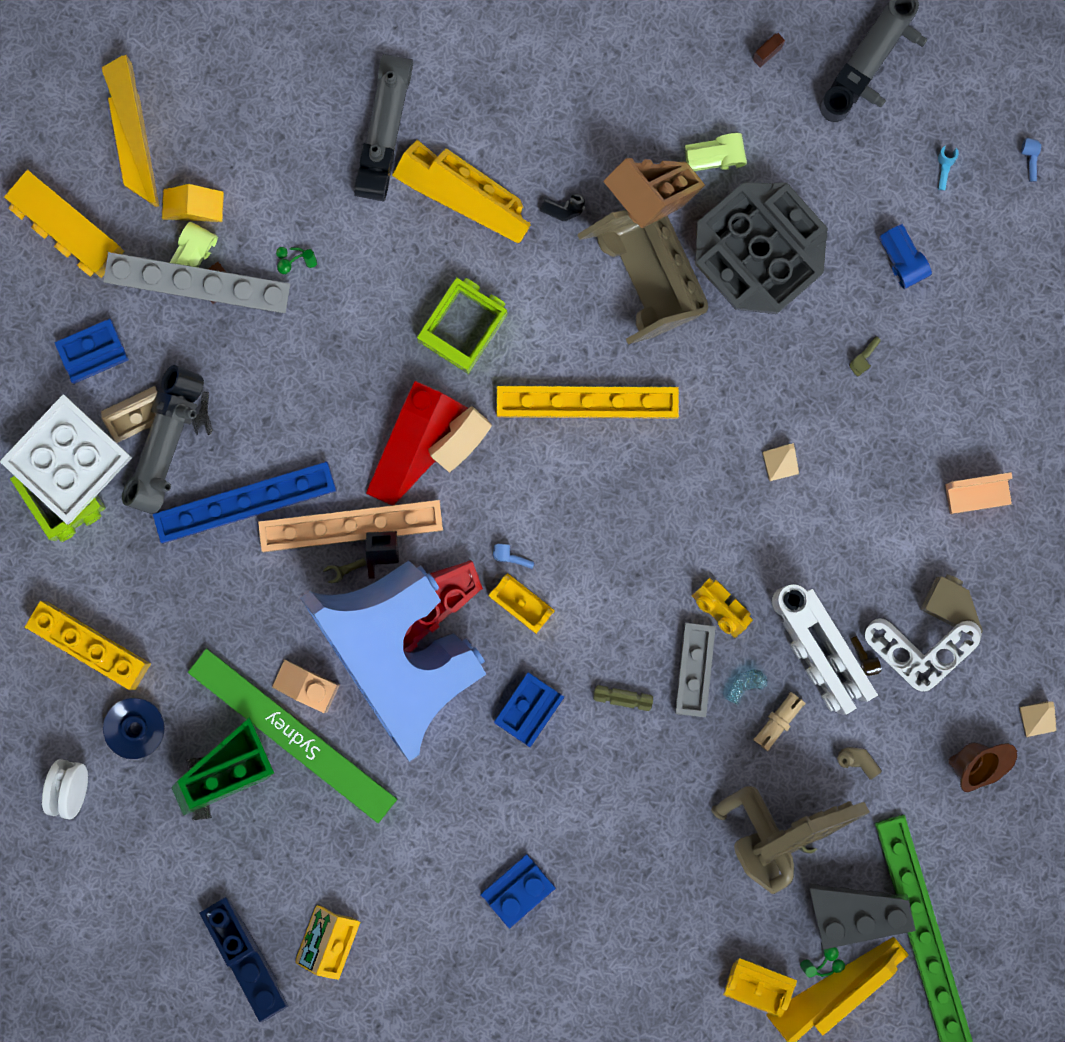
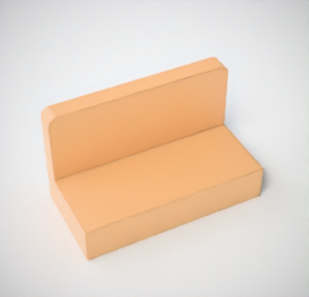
M1012 472L953 481L945 484L950 514L1011 505L1008 480L1013 479Z

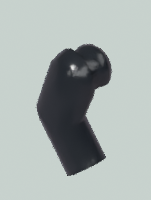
M574 194L571 196V199L560 204L545 198L540 211L558 220L568 221L581 215L585 209V199L579 194Z

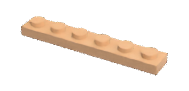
M440 500L258 522L262 552L366 540V533L397 531V536L443 531Z

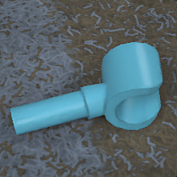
M946 146L941 149L938 155V161L942 165L938 190L944 191L950 167L955 163L959 155L958 149L955 148L953 158H947L944 154Z

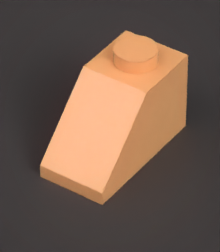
M284 660L272 688L322 713H327L340 684Z

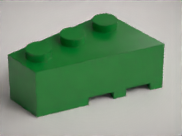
M250 717L171 787L183 816L263 782L274 774Z

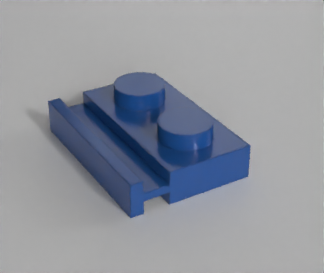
M111 319L55 342L65 369L70 376V381L73 384L129 360Z
M528 672L494 723L528 747H531L564 699V696Z
M526 854L480 895L510 929L554 891L556 887Z

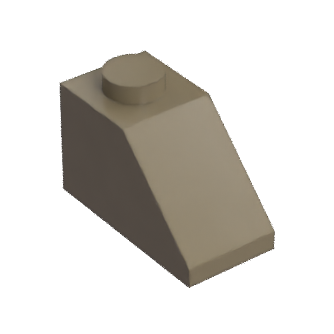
M949 574L945 578L942 576L936 577L920 610L953 627L962 621H972L979 626L982 633L983 630L970 592L962 587L963 581ZM972 631L967 632V634L973 636Z

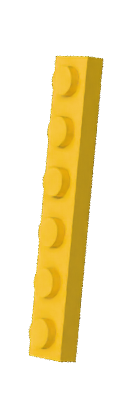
M497 386V417L678 419L679 387Z

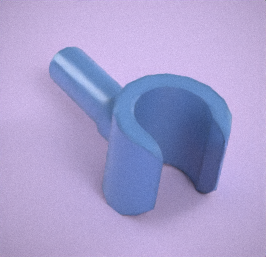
M1027 138L1023 140L1021 154L1030 156L1029 182H1036L1037 157L1041 151V143L1038 140Z
M494 545L493 557L496 561L511 562L530 569L533 568V561L516 555H510L511 545Z

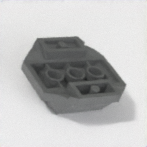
M743 182L697 222L695 265L735 310L778 314L824 273L828 228L788 183ZM755 243H761L766 247L767 254L757 256L753 253L751 246Z

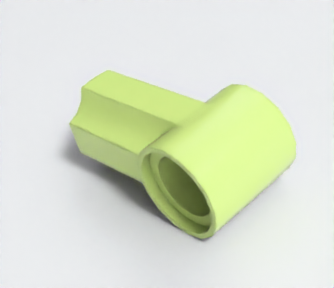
M741 133L726 134L717 137L713 141L685 145L686 162L693 171L718 167L722 170H728L729 166L736 165V168H740L747 164Z
M189 222L179 237V247L169 263L199 268L203 259L206 260L211 253L208 251L211 246L215 247L218 236L193 222Z

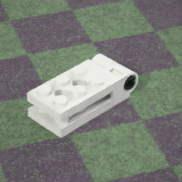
M794 584L778 589L772 597L773 609L784 619L782 623L793 640L789 645L798 659H805L809 668L805 671L814 685H821L825 694L821 697L828 709L847 715L857 709L852 701L854 697L858 701L868 702L878 696L814 590H805L802 586ZM789 596L793 600L792 606L788 603ZM813 626L829 652V656H824L810 633L809 627ZM836 672L842 673L846 681L841 683Z

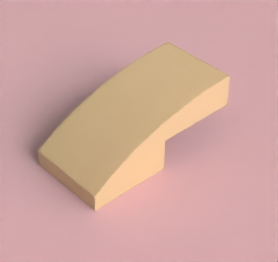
M473 406L449 423L451 432L428 449L430 456L449 473L471 454L492 427L491 423Z

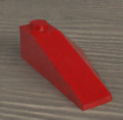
M414 381L366 494L391 506L395 505L429 467L436 462L430 456L428 449L451 432L449 423L465 412L468 407L437 390Z
M470 560L430 573L439 586V589L435 592L441 601L426 617L420 618L409 627L403 641L404 652L411 653L418 646L417 643L429 632L433 633L440 627L439 624L452 612H457L483 589L473 561Z

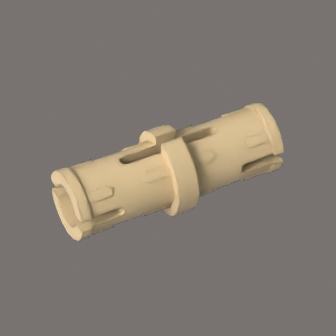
M792 692L789 693L775 713H770L768 716L770 718L769 721L753 739L766 751L770 750V747L784 730L788 731L791 727L789 723L806 704Z

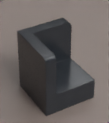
M397 531L366 533V560L369 579H375V565L399 563Z

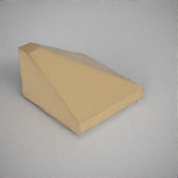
M794 443L762 452L769 481L799 474Z
M1053 701L1019 707L1026 737L1056 731Z

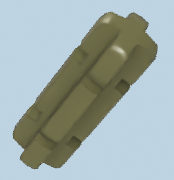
M597 685L594 690L593 699L597 702L606 703V701H609L613 705L634 708L635 706L639 710L644 711L652 709V695L643 693L637 695V692L617 688L611 690L607 686Z

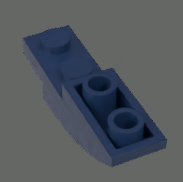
M225 897L199 913L227 967L232 969L258 1021L264 1022L289 1007L276 983L277 978L229 899Z

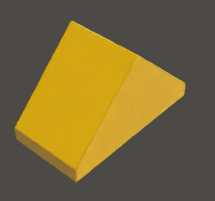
M192 184L164 189L162 219L222 222L224 192Z

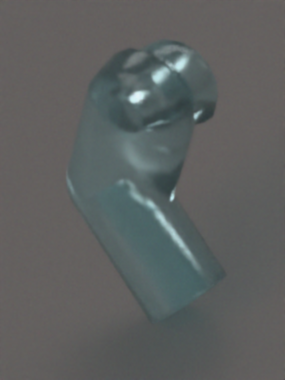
M756 669L739 673L735 676L725 699L739 705L746 690L754 688L761 690L766 687L768 683L767 676Z

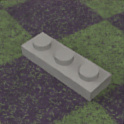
M684 624L675 714L706 717L716 626Z

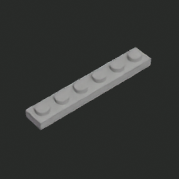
M108 252L103 282L286 314L290 289L289 283Z

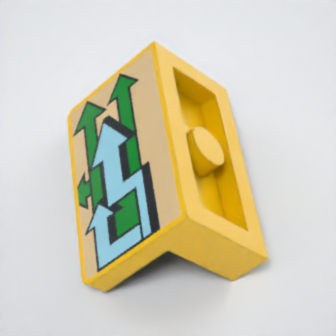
M317 905L298 952L296 964L317 976L339 980L360 921L352 917L335 914Z

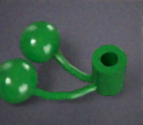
M279 247L276 251L277 257L281 259L277 264V270L281 274H288L292 268L291 264L300 257H303L308 268H313L317 265V259L311 249L303 250L298 247H291L290 250H299L302 254L295 256L290 261L283 259L288 253L285 247Z
M837 947L824 949L825 959L818 968L808 959L801 962L800 968L809 978L815 975L821 977L829 976L834 972L839 973L843 971L846 965L842 960H836L839 956ZM827 960L834 961L832 964L833 971L823 974L817 972L826 964Z

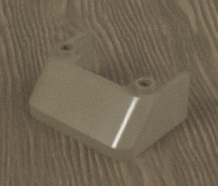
M627 210L610 213L577 234L579 240L597 237L599 247L604 253L612 257L620 256L644 306V309L640 310L636 315V326L639 332L626 338L628 344L654 338L708 311L707 299L668 216L641 228L630 219Z

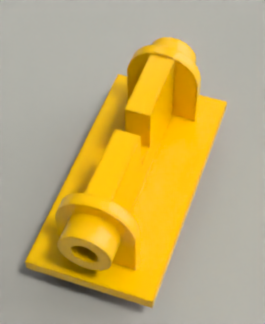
M708 578L692 597L696 600L698 607L702 611L709 613L718 621L719 627L725 633L731 634L736 638L753 621L750 617L751 613L736 599L728 606L725 601L731 594L717 580L713 581L711 578Z

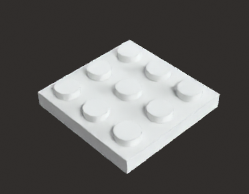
M63 394L0 460V463L61 520L69 525L132 457Z

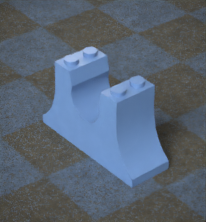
M408 560L380 580L357 591L338 595H323L309 591L300 599L392 741L410 762L420 755L422 739L436 714L453 697L485 676L486 672L481 666L485 661L476 647H472L466 638L463 640L459 639L454 633L434 640L429 647L422 651L414 653L404 652L403 641L409 627L420 618L426 617L441 601L435 592L439 589V586L431 574H427L421 565L416 568Z

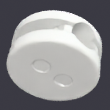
M58 759L53 763L46 776L42 792V808L45 814L50 816H57L59 814L61 818L69 820L78 814L84 802L88 785V771L83 763H73L64 759Z

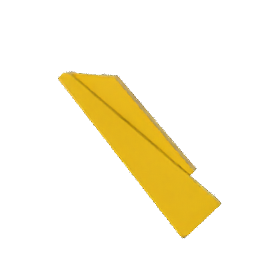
M123 55L102 67V72L111 94V98H108L123 183L126 188L148 201L154 207H158V195L133 66L127 55Z
M416 140L404 152L392 175L419 193L516 243L522 241L531 226L530 222L522 218L521 211L523 205L518 197L447 148L437 157L425 145Z
M892 937L847 964L843 971L839 973L834 972L832 975L793 997L787 1011L784 1010L782 1017H777L770 1013L766 1015L787 1042H797L813 1026L823 1036L894 976L898 970L896 966L907 958L909 954Z

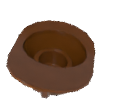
M972 742L966 745L959 753L951 756L949 764L954 768L955 774L961 780V789L969 793L980 787L995 783L1007 774L1015 765L1017 750L1014 745L1009 743L988 747Z

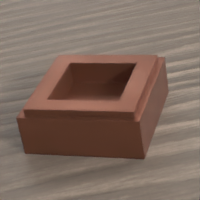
M775 33L756 50L753 61L761 68L782 49L785 42L784 38L779 33Z

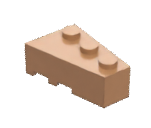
M626 158L603 181L628 211L630 219L641 228L681 209L706 186L687 162L662 161L660 164H653L651 160L645 159L642 163H634L633 158Z

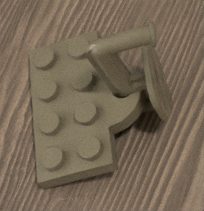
M746 786L711 808L714 816L720 820H725L730 811L743 804L757 833L737 840L734 845L735 853L745 873L772 894L783 890L793 880L794 863L791 853L831 835L870 813L865 802L853 805L851 801H848L838 807L834 806L824 812L815 813L810 817L805 816L792 823L791 828L779 831L759 791L753 786Z

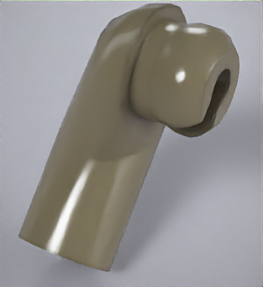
M847 747L838 754L837 761L841 767H861L869 780L882 772L864 748Z

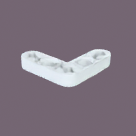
M879 618L871 621L865 631L867 643L913 688L919 691H929L976 649L982 635L981 629L976 623L962 621L924 655L886 619ZM873 628L878 631L883 628L886 631L884 637L889 642L893 638L897 640L892 643L888 651L885 649L888 642L883 637L874 638L875 630ZM961 630L965 633L972 631L973 641L965 640L958 649L955 644L961 638ZM901 647L908 650L910 659L906 662L896 660L893 655V651L896 648ZM941 649H948L953 653L954 660L950 663H942L938 660L936 654ZM932 663L935 669L930 673L929 681L926 679L919 681L917 679L918 671L921 673L926 672Z

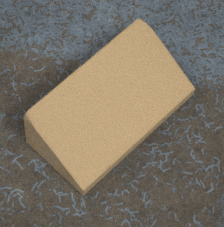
M156 386L101 411L102 420L116 443L152 426L155 413L151 412L158 392Z

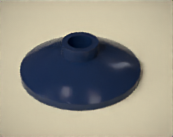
M128 698L116 703L108 711L103 723V734L108 747L115 754L126 759H140L152 754L161 744L165 732L164 720L158 708L151 702L141 698ZM134 722L139 723L141 726V731L138 734L131 732L130 728Z

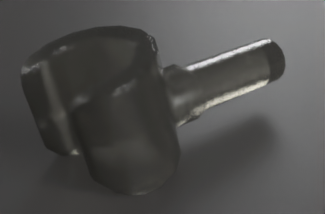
M202 392L199 414L192 419L196 435H198V429L202 425H205L207 435H210L213 431L207 411L209 392Z

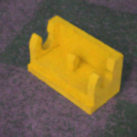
M508 573L489 594L493 601L535 634L539 632L555 611Z
M739 958L733 963L723 996L777 1017H782L784 1010L787 1011L797 980Z

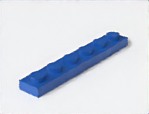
M324 462L153 514L160 542L164 544L337 492L329 463Z

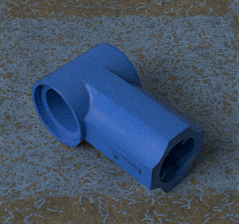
M903 224L879 236V240L893 264L892 271L895 276H899L901 281L898 283L903 289L932 275L926 257L923 253L916 250Z

